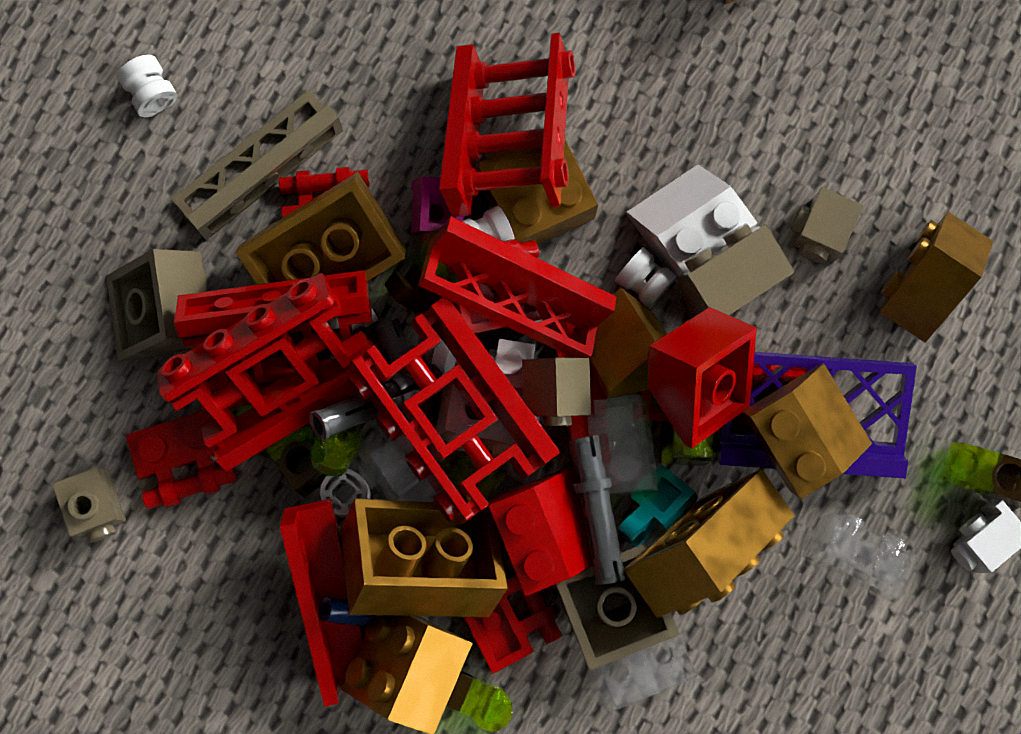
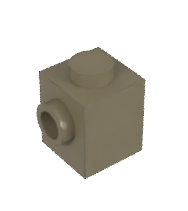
M821 187L813 197L809 208L804 205L800 207L791 226V230L798 232L792 245L802 249L801 255L812 262L825 264L826 261L833 263L843 254L863 205Z
M589 358L522 360L523 401L535 417L543 416V426L572 425V416L591 415Z
M96 466L52 484L70 537H87L89 543L100 541L116 534L114 526L126 522L109 470Z

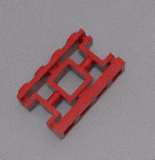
M365 270L324 276L328 281L330 289L338 296L343 312L337 315L339 328L332 329L341 342L353 336L351 325L372 322L371 302ZM303 279L178 295L174 318L178 338H182L184 348L198 346L214 331L232 326L245 318L256 306L272 302L287 293L296 282ZM307 319L287 331V333L302 332L303 339L315 333V330ZM375 343L374 345L380 352L378 343ZM319 352L308 360L314 369L317 370L334 359L321 360ZM286 356L263 359L252 366L253 370H247L246 372L262 390L293 372L296 368ZM224 369L205 380L214 392L232 382ZM243 397L227 408L251 405L246 397ZM199 402L201 411H207L205 407Z
M319 273L310 279L296 282L287 293L272 302L256 306L245 318L232 326L214 331L203 343L185 354H177L169 358L157 371L159 393L166 402L171 403V406L176 411L196 399L199 400L213 417L212 420L201 426L203 441L208 448L212 447L214 449L215 460L227 472L310 423L309 416L312 411L321 410L356 395L347 380V377L351 375L348 370L350 361L358 355L361 356L366 353L374 344L370 339H367L363 331L358 332L343 342L340 341L327 321L342 313L343 309L338 296L330 289L327 279L322 273ZM308 319L316 332L295 343L287 331ZM328 347L335 359L315 370L308 359ZM281 349L296 370L261 390L245 370ZM371 368L370 370H371V371L373 372V374L376 376V378L378 379V381H381V379H380L379 376L376 374V372L374 371V369ZM224 369L232 382L214 392L205 380ZM246 397L253 408L235 418L227 407Z
M443 297L432 304L428 311L415 317L411 323V326L423 341L391 364L386 362L374 345L361 356L358 355L350 361L348 370L351 375L347 377V380L353 391L363 402L369 398L380 414L375 418L384 434L391 441L398 438L406 449L408 455L404 457V460L415 477L420 481L426 478L437 494L432 498L439 511L448 521L455 518L461 525L489 505L476 487V483L508 460L520 477L524 479L561 452L451 300ZM443 341L459 364L436 379L422 357L438 347L440 342ZM371 368L374 369L383 383L406 369L421 391L406 400L401 406L404 413L410 419V423L370 370ZM453 383L480 421L448 444H445L419 408V405ZM499 418L516 443L493 458L478 437V434L495 423ZM428 446L439 461H442L462 446L478 469L457 485L468 502H465L427 449Z

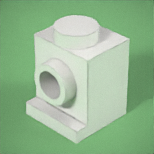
M499 339L498 349H490L488 353L514 389L523 391L522 360L534 359L536 344Z
M1003 500L987 503L981 508L986 517L979 513L960 527L959 531L963 536L953 543L955 547L951 549V553L966 570L972 571L974 569L976 573H992L1021 548V521Z

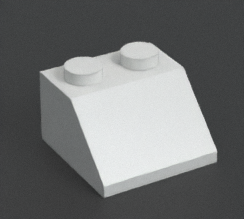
M696 165L626 212L663 266L669 268L677 276L688 270L684 262L697 253L709 248L713 254L727 245L723 237L745 223L749 225L750 229L757 225V221L733 188L700 165Z

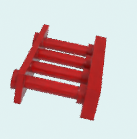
M560 33L551 34L549 58L488 66L485 61L480 62L473 44L456 46L439 187L453 217L471 215L472 197L477 196L479 191L542 184L551 207L560 206L562 187H567L569 182L568 166L564 158L569 78L575 77L573 52L565 50ZM548 76L546 93L483 99V91L489 88L490 83ZM545 111L544 128L480 136V123H485L486 118ZM542 147L540 166L476 172L475 170L476 159H481L482 154Z

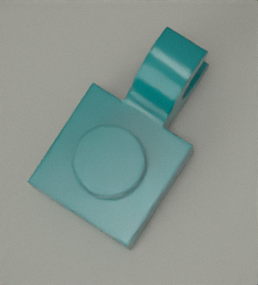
M661 464L631 496L633 503L638 508L620 524L618 529L624 534L623 538L634 548L640 546L647 541L656 523L664 530H667L698 499L697 494L691 487Z

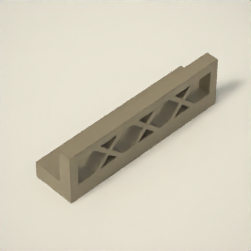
M308 90L171 199L205 240H208L277 185L280 177H287L342 133L343 128L340 119L328 104L324 107L313 93ZM310 105L316 114L293 131L295 115ZM287 123V130H279L280 127ZM269 136L284 137L281 142L259 158L261 142ZM251 150H253L252 157H244ZM235 163L250 165L225 185L227 169ZM219 177L218 185L210 184L213 180ZM200 191L216 192L194 211L186 203Z

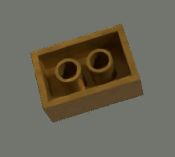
M357 172L250 237L237 248L235 253L255 283L259 285L310 278L319 273L325 276L362 270L366 271L368 281L405 259L406 247Z
M760 469L700 498L636 557L624 571L657 618L675 610L679 615H683L694 609L703 599L708 598L711 603H714L733 591L736 585L732 580L736 576L750 571L761 561L758 553L772 547L784 537V533L781 530L795 515L763 469Z
M354 499L341 527L349 615L490 616L508 588L497 527L489 506L460 525L455 518L448 521L434 502Z

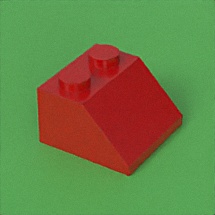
M711 307L649 346L647 355L648 388L682 443L691 449L750 407L757 327Z
M574 465L490 499L488 506L525 596L568 580L593 565L579 493H574L573 484L577 483Z

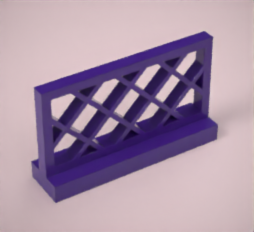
M755 352L754 364H758L768 376L751 388L750 406L755 404L752 399L773 382L779 389L783 387L778 378L792 367H805L809 371L824 363L831 376L839 370L852 371L860 383L843 395L847 403H850L867 389L880 405V407L860 422L864 431L886 413L895 423L893 442L873 441L869 437L872 444L843 474L906 479L908 460L905 458L904 453L917 366L914 363ZM766 365L780 366L771 372ZM859 371L872 373L864 379ZM886 373L902 374L900 391L884 403L871 385ZM898 405L897 415L895 416L891 409ZM731 421L719 429V433L716 434L714 453L720 465L776 469L752 429L748 432L730 431Z

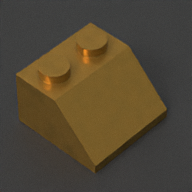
M824 363L819 364L742 412L788 490L800 499L842 475L872 444Z

